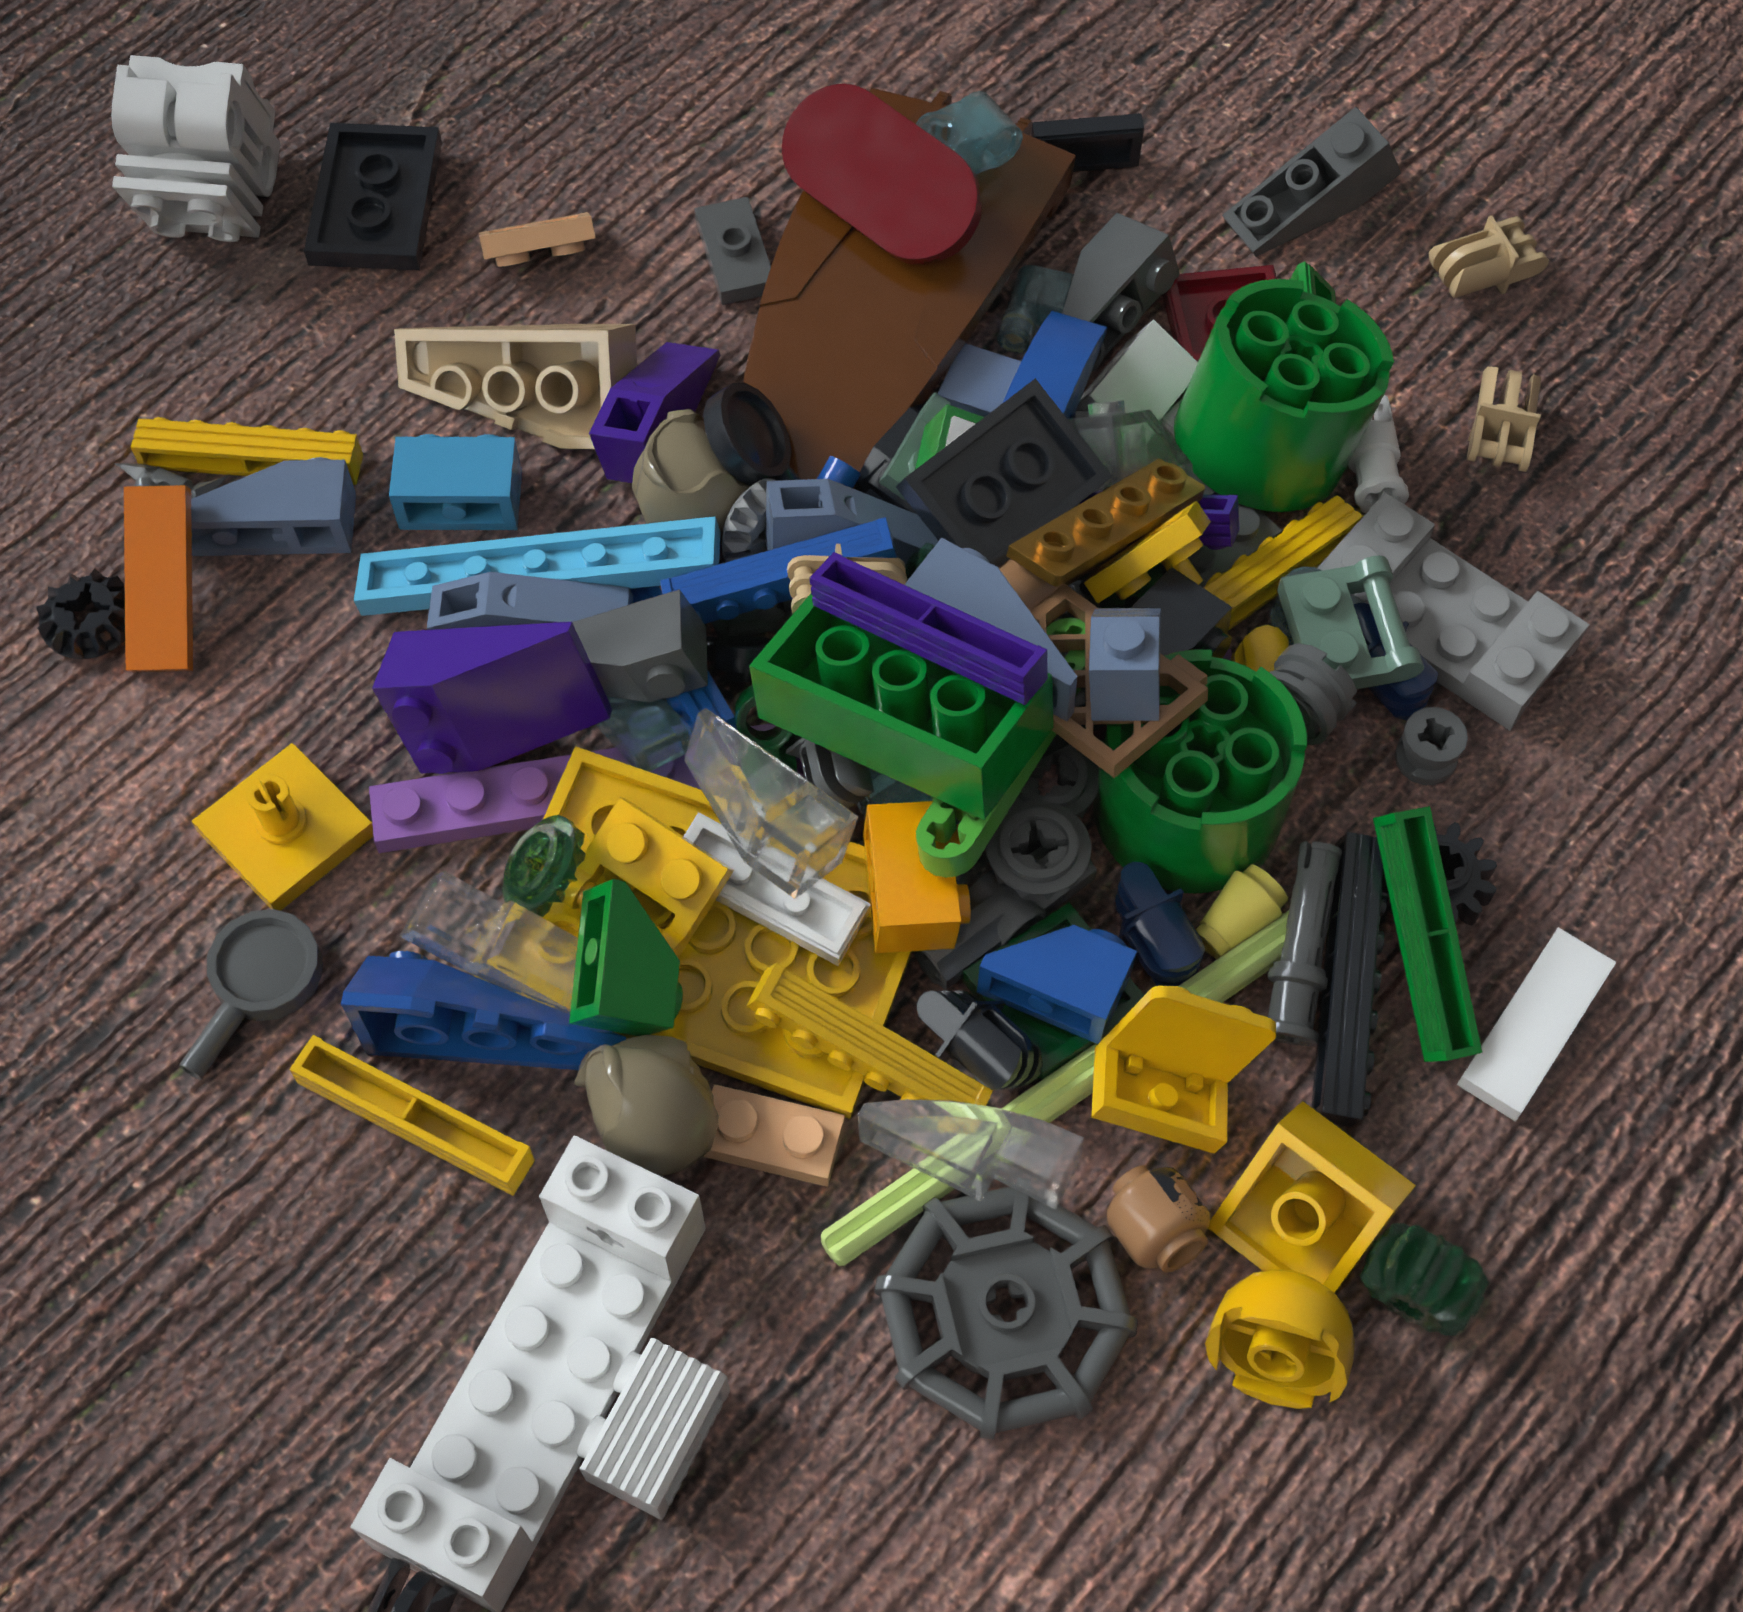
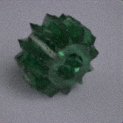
M1392 1223L1382 1236H1379L1378 1240L1374 1241L1365 1257L1366 1264L1360 1274V1278L1371 1297L1384 1303L1388 1311L1402 1316L1407 1323L1413 1322L1428 1332H1439L1444 1336H1456L1459 1331H1464L1470 1319L1475 1318L1485 1301L1483 1295L1490 1283L1479 1262L1465 1255L1462 1247L1449 1243L1441 1234L1434 1235L1427 1232L1420 1225L1408 1226L1405 1223Z

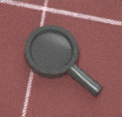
M275 909L257 910L231 920L215 936L207 954V977L222 1004L179 1064V1067L184 1072L196 1079L202 1080L244 1018L254 1021L280 1019L299 1010L314 995L323 975V955L310 928L295 915Z

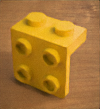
M1155 986L1151 988L1095 1047L1091 1118L1213 1154L1216 1153L1227 1143L1228 1083L1275 1040L1276 1022L1271 1018L1255 1014L1246 1007L1223 1004L1192 994L1182 987Z

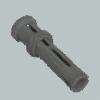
M1307 841L1300 843L1295 884L1293 885L1284 947H1282L1280 961L1274 962L1273 967L1269 968L1268 980L1273 983L1268 1018L1276 1022V1038L1274 1041L1299 1046H1315L1318 1043L1319 1033L1313 1030L1319 992L1327 990L1328 985L1326 971L1321 968L1322 955L1330 920L1336 874L1338 873L1342 849L1328 843L1312 841V847L1311 843Z

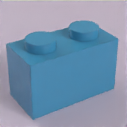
M423 434L418 437L395 438L389 498L399 530H518L522 467L515 437H499L491 434L477 437H440L434 434Z

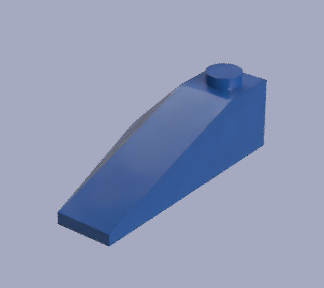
M396 951L391 953L389 957L367 956L343 991L341 1006L367 1055L579 1070L581 1061L588 1051L591 1052L593 1049L604 1044L613 1046L626 1040V1037L612 1031L569 1024L570 1014L435 960H428L425 956L410 951Z

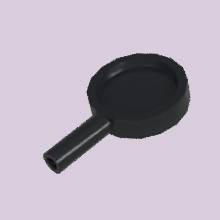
M745 382L731 383L706 401L703 417L708 441L722 466L738 481L752 486L765 478H772L776 481L802 480L789 465L792 452L790 437L784 421L773 403L759 389Z

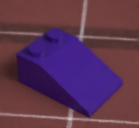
M572 621L394 632L372 687L421 774L480 771L610 719L613 710Z

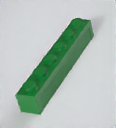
M1428 806L1375 817L1373 821L1424 1062L1449 1061L1483 1053L1431 808Z

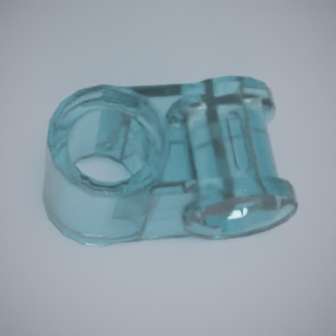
M983 91L973 92L958 102L937 111L926 113L916 123V125L959 154L973 169L975 174H979L987 169L1000 167L1008 162L1016 154L1023 140V133L1020 128Z

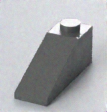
M680 589L572 622L607 697L653 702L708 686L706 626Z

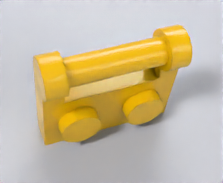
M619 797L578 864L569 871L561 882L556 897L572 909H576L579 906L582 907L583 891L597 886V881L607 868L675 914L668 928L663 930L657 925L656 927L679 958L734 870L629 800Z

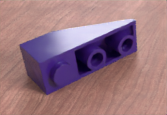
M666 342L610 388L589 432L607 479L632 483L634 467L641 453L644 451L652 433L667 419L668 412L685 409L696 411L721 356L719 349Z

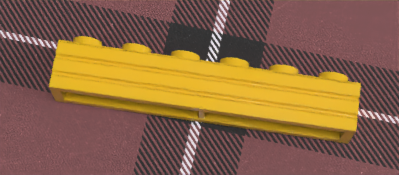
M156 417L154 419L139 418L130 447L138 464L158 466L169 471L249 476L289 460H308L315 457L331 460L345 459L353 485H357L363 459V452L357 434H350L342 430H337L333 433L317 432L309 428H299L297 430L279 429L272 425L249 427L233 422L222 425L208 424L201 420H191L189 422L170 421L163 417Z
M1338 495L1324 504L1318 502L1300 521L1297 519L1292 520L1277 537L1266 538L1254 553L1249 556L1246 554L1240 556L1225 573L1217 572L1203 588L1232 607L1229 630L1278 596L1277 589L1281 577L1310 573L1319 567L1364 515L1355 511L1350 504L1345 503Z
M778 963L764 971L746 1007L756 1012L754 1017L760 1023L771 1028L780 1026L792 1033L791 1039L798 1045L807 1049H814V1047L829 1055L827 1060L834 1066L847 1071L851 1068L865 1076L863 1080L870 1087L883 1092L887 1091V1089L901 1097L900 1103L903 1106L919 1113L923 1112V1110L937 1118L935 1122L939 1127L951 1133L964 1132L975 1128L993 1092L990 1088L790 972Z
M312 1035L289 1069L299 1085L512 1196L535 1161L530 1146L502 1134L324 1042L315 1035Z

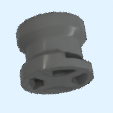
M1425 707L1414 712L1405 724L1403 734L1398 741L1394 754L1396 765L1401 773L1412 782L1421 785H1437L1446 781L1454 773L1458 759L1465 750L1468 740L1465 725L1458 716L1443 708ZM1426 740L1434 741V742H1436L1440 747L1437 748L1436 745L1431 744V743H1429V742L1426 741Z

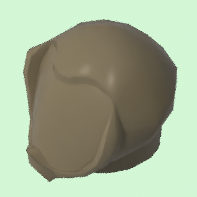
M691 409L668 412L667 419L652 433L644 451L641 453L634 467L632 489L645 524L716 516L721 532L720 544H722L723 528L731 507L739 496L751 487L738 481L722 466L705 433L704 418Z
M642 1035L626 1039L613 1046L604 1044L593 1049L591 1052H587L581 1061L574 1084L586 1088L594 1123L608 1152L656 1175L664 1176L691 1167L711 1150L718 1127L719 1115L714 1105V1096L708 1081L701 1074L699 1066L691 1059L690 1051H687L686 1042L669 1036Z

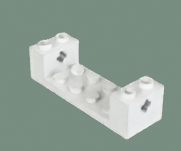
M575 1135L539 1195L549 1223L411 1467L409 1468L389 1458L350 1526L372 1549L391 1559L397 1558L410 1564V1569L416 1572L423 1571L436 1578L438 1584L442 1586L449 1585L459 1590V1595L492 1612H501L583 1460L582 1457L577 1455V1450L584 1432L596 1415L603 1418L607 1415L618 1392L613 1390V1384L623 1361L631 1351L640 1353L706 1229L698 1194Z

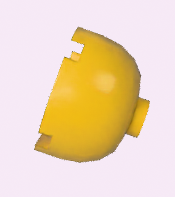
M1270 1270L1252 1273L1226 1292L1212 1320L1205 1347L1208 1360L1216 1371L1221 1360L1229 1370L1235 1373L1232 1386L1242 1393L1271 1405L1302 1409L1312 1408L1315 1396L1326 1395L1331 1392L1330 1402L1340 1398L1348 1383L1352 1368L1355 1339L1348 1311L1337 1295L1308 1274L1300 1271Z

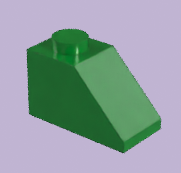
M611 879L583 891L569 1024L634 1036L651 1035L674 1028V1019L679 1014L683 999L682 986L678 982L680 960L625 881Z

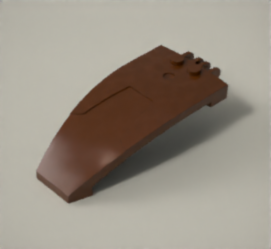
M870 89L869 92L959 154L977 175L980 185V201L982 203L979 225L972 238L959 252L941 261L935 259L930 262H924L925 264H908L894 258L806 192L802 191L786 225L769 271L753 331L743 381L759 389L773 403L781 415L790 437L792 454L789 465L802 480L817 479L830 456L842 460L860 472L873 446L907 409L925 403L996 299L1045 218H1052L1071 186L1076 155L1030 136L1032 120L1020 117V120H1018L1013 129L1001 125V110L991 107L983 118L980 119L982 112L981 104L969 101L963 111L958 112L951 109V94L939 91L932 102H927L879 89Z

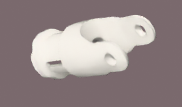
M1386 395L1383 396L1374 414V420L1371 419L1348 463L1349 469L1356 473L1358 487L1354 497L1356 505L1360 507V511L1363 513H1367L1385 492L1403 504L1407 502L1409 497L1408 487L1403 479L1399 477L1397 463L1401 454L1389 399Z

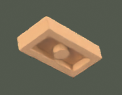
M588 212L479 232L484 259L496 258L497 267L530 261L529 251L551 247L552 256L581 252L585 250L584 240L596 238L592 218Z
M714 1084L712 1093L714 1105L719 1115L718 1127L712 1148L703 1157L826 1187L829 1186L845 1126V1115Z

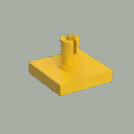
M293 743L192 820L197 832L268 907L279 911L284 909L373 837L372 822Z

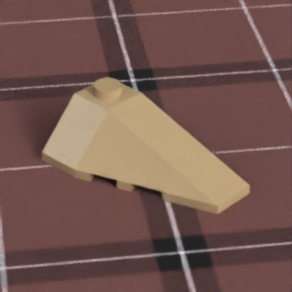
M551 324L394 329L399 388L457 410H469L495 420L494 424L510 430H522L543 438L542 442L564 449H595L589 432L610 388L637 367L635 324Z

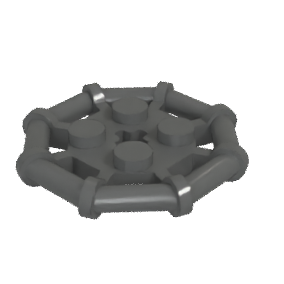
M1017 1179V1183L1014 1186L942 1202L934 1197L922 1206L924 1211L922 1218L887 1273L876 1278L874 1290L875 1294L882 1298L899 1370L894 1378L902 1389L906 1390L911 1387L980 1430V1438L994 1440L995 1433L1072 1415L1081 1420L1093 1411L1091 1402L1127 1339L1135 1337L1138 1328V1319L1130 1314L1110 1244L1114 1239V1235L1106 1225L1097 1227L1030 1187L1031 1181ZM1012 1214L1011 1225L1008 1230L968 1238L960 1227ZM1026 1217L1073 1245L1062 1253L1051 1247L1050 1251L1035 1243L1033 1236L1024 1232ZM940 1239H945L954 1250V1253L943 1274L941 1272L936 1282L916 1279ZM1087 1261L1100 1309L1084 1307L1080 1304L1071 1270L1081 1262ZM1007 1288L1011 1298L1023 1297L1026 1307L1017 1311L1015 1321L1004 1322L1000 1315H991L988 1311L987 1305L995 1302V1290ZM914 1300L933 1304L941 1340L924 1352L911 1301ZM1077 1327L1097 1331V1336L1072 1376L1059 1359L1061 1353L1065 1350L1068 1341ZM952 1356L960 1361L968 1371L986 1377L988 1383L985 1400L935 1369L936 1366ZM1045 1372L1056 1387V1390L1000 1402L1002 1383L1006 1380Z

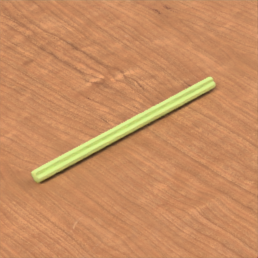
M1289 910L1178 987L1185 988L1192 994L1220 1003L1229 999L1269 971V968L1273 967L1274 962L1280 961L1282 947H1284ZM1093 1044L977 1124L975 1128L970 1129L823 1230L821 1243L829 1257L838 1266H845L920 1214L925 1203L934 1197L940 1200L1093 1093L1095 1047L1098 1044Z

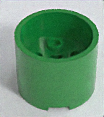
M1269 279L1241 287L1229 296L1226 305L1220 311L1176 413L1174 437L1180 455L1190 470L1204 484L1220 495H1238V503L1241 505L1265 511L1288 512L1302 510L1321 502L1333 492L1387 390L1389 371L1394 363V359L1386 336L1375 321L1356 304L1347 299L1339 306L1323 297L1304 292V281Z
M1197 649L1174 652L1164 656L1172 660L1179 654L1207 675V684L1205 686L1208 688V701L1115 778L1099 767V790L1097 799L1093 801L1094 818L1099 835L1110 854L1123 868L1131 862H1142L1153 871L1163 889L1173 892L1182 889L1184 893L1193 894L1222 890L1234 871L1243 872L1250 864L1261 867L1268 859L1278 840L1298 784L1307 748V732L1302 713L1290 692L1275 676L1263 667H1260L1256 672L1237 662L1212 657V650ZM1160 686V705H1169L1180 696L1171 687ZM1107 724L1104 744L1114 751L1134 734V724Z

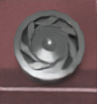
M1297 643L1288 646L1274 663V670L1270 671V673L1287 688L1295 699L1302 713L1306 731L1308 730L1307 745L1321 744L1337 726V721L1343 720L1357 702L1352 697L1356 694L1357 689L1352 678L1342 665L1334 670L1323 661L1327 656L1326 652L1311 645Z

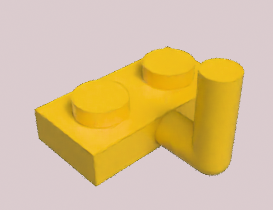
M1197 501L1193 502L1096 567L1085 580L1084 585L1097 603H1100L1113 593H1116L1120 600H1124L1151 580L1147 571L1160 562L1166 571L1173 567L1199 585L1203 579L1188 557L1203 546L1198 537L1203 534L1210 523V519Z

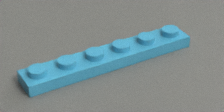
M715 516L363 553L360 556L354 603L361 616L425 610L430 607L432 586L487 572L629 587L630 589L661 586L660 580L719 565L721 532Z

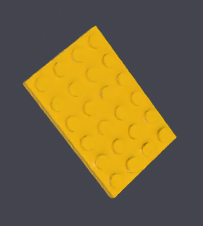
M575 746L474 976L570 1014L581 906L572 909L556 897V893L565 876L578 864L619 797L629 800L682 836H684L699 812L870 903L865 847ZM606 868L596 885L611 879L625 880ZM626 882L654 924L663 930L668 928L675 914ZM715 900L678 958L680 960L678 982L682 986L683 999L679 1014L674 1019V1028L651 1035L669 1036L686 1042L687 1051H690V1057L697 1065L822 1110L845 1115V1118L851 1119L864 1084L863 1079L865 1076L852 1068L847 1071L834 1066L827 1060L829 1055L816 1047L814 1049H807L798 1045L791 1039L792 1033L782 1027L771 1028L760 1023L754 1017L756 1012L746 1007L764 971L778 963L790 972L885 1027L913 951L875 954L870 909V913L839 966ZM617 1033L619 1035L626 1037V1039L638 1037L629 1034Z

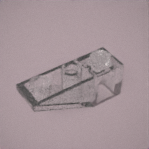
M707 708L697 714L684 759L685 763L723 828H725L743 862L793 899H797L842 863L858 816Z

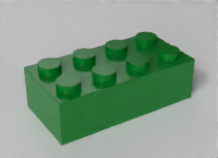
M810 594L749 665L758 718L985 820L1054 728L1052 674L1048 673V679L1029 702L1023 705L813 606V596Z

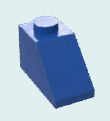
M1072 925L986 954L979 967L977 993L996 1001H1004L1007 1006L1099 1044L1130 979L1137 951L1126 947V944L1118 936L1101 929L1088 931Z

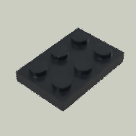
M330 123L304 247L308 266L420 271L442 147L439 127Z
M1035 378L906 476L896 488L938 541L943 538L962 549H974L985 556L991 564L999 568L1010 559L1006 556L1009 545L1071 510L1113 476Z

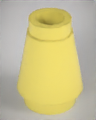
M1250 864L1243 872L1234 871L1201 920L1200 925L1195 929L1203 942L1205 951L1215 959L1220 958L1282 916L1280 909L1288 901V896L1270 874L1254 864Z

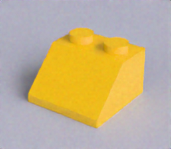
M1302 1101L1273 1129L1210 1220L1208 1229L1262 1271H1300L1316 1279L1335 1294L1416 1185Z

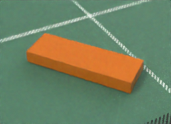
M186 485L124 487L126 671H193L191 489Z

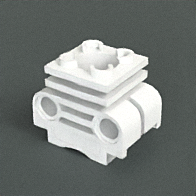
M130 55L129 66L117 65L111 117L114 136L121 147L128 153V155L117 154L115 165L126 177L114 176L113 189L150 227L151 231L162 236L179 238L185 235V231L208 233V237L224 242H236L240 236L259 237L260 226L252 216H262L263 205L256 196L269 197L272 193L277 173L280 141L273 133L275 110L268 99H263L259 96L252 76L243 64L212 62L201 66H180L169 63L159 57Z

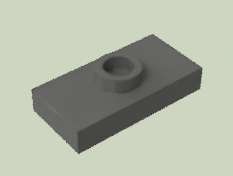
M743 197L694 208L696 225L721 304L725 305L762 297L771 265L749 198Z

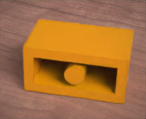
M933 801L867 805L863 837L875 954L955 949L960 925L970 923L971 908L968 885L957 884L956 876L945 878L933 875L920 862L916 830ZM956 824L957 829L948 842L940 843L935 841L937 849L943 850L950 842L960 845L958 835L959 824Z

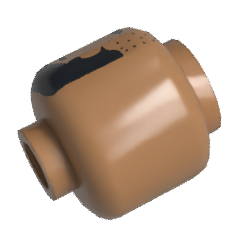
M1141 1165L1127 1171L1115 1182L1113 1192L1116 1195L1107 1208V1223L1136 1264L1146 1269L1160 1267L1165 1273L1173 1272L1190 1263L1204 1250L1208 1244V1238L1205 1233L1210 1224V1212L1180 1172L1173 1167H1158L1148 1170L1146 1166Z

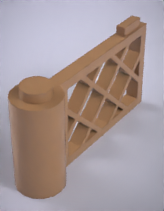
M1012 559L999 569L1046 634L1047 626L1066 611L1075 618L1085 622V634L1048 635L1059 652L1085 650V670L1073 671L1077 675L1076 688H1086V707H1075L1074 713L1068 721L1053 714L1054 728L1052 731L1113 778L1208 701V688L1205 686L1207 684V675L1179 654L1172 660H1169L1160 653V686H1169L1179 693L1180 696L1169 705H1159V721L1091 720L1089 684L1091 616L1094 610L1099 608L1066 584L1058 587L1052 586ZM1134 724V734L1113 751L1093 735V725Z

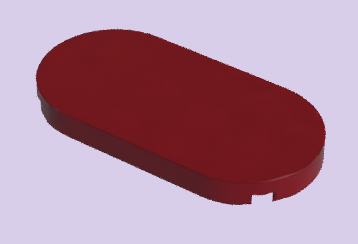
M852 84L830 85L810 94L791 114L782 138L783 162L791 179L809 196L891 256L908 264H925L924 262H930L935 259L941 261L955 255L972 238L979 225L982 211L980 185L973 169L959 154L874 94Z

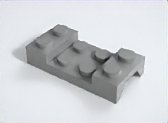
M1385 492L1319 565L1316 571L1352 566L1360 560L1371 556H1385L1393 573V579L1389 584L1402 623L1405 621L1409 623L1406 631L1409 643L1416 647L1425 660L1438 672L1437 682L1510 731L1539 688L1565 657L1570 658L1577 650L1590 624L1539 591L1529 601L1520 597L1431 539L1435 524ZM1365 592L1350 594L1353 604L1360 602L1369 604Z

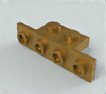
M1158 458L1012 543L1008 547L1006 556L1052 586L1058 587L1062 584L1068 586L1125 549L1129 543L1164 523L1193 502L1200 501L1203 497L1205 486L1188 476L1181 467Z

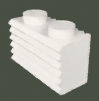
M650 1338L642 1355L631 1351L623 1361L613 1384V1390L620 1393L607 1419L596 1415L590 1422L579 1443L577 1455L584 1458L580 1471L587 1482L662 1520L667 1513L668 1507L673 1502L675 1494L680 1489L681 1483L686 1477L689 1467L694 1462L703 1441L707 1437L709 1429L714 1424L717 1414L727 1399L730 1387L727 1376L721 1371L714 1370L709 1365L703 1364L695 1358L688 1357L683 1352L677 1351L670 1345L663 1344L655 1338Z

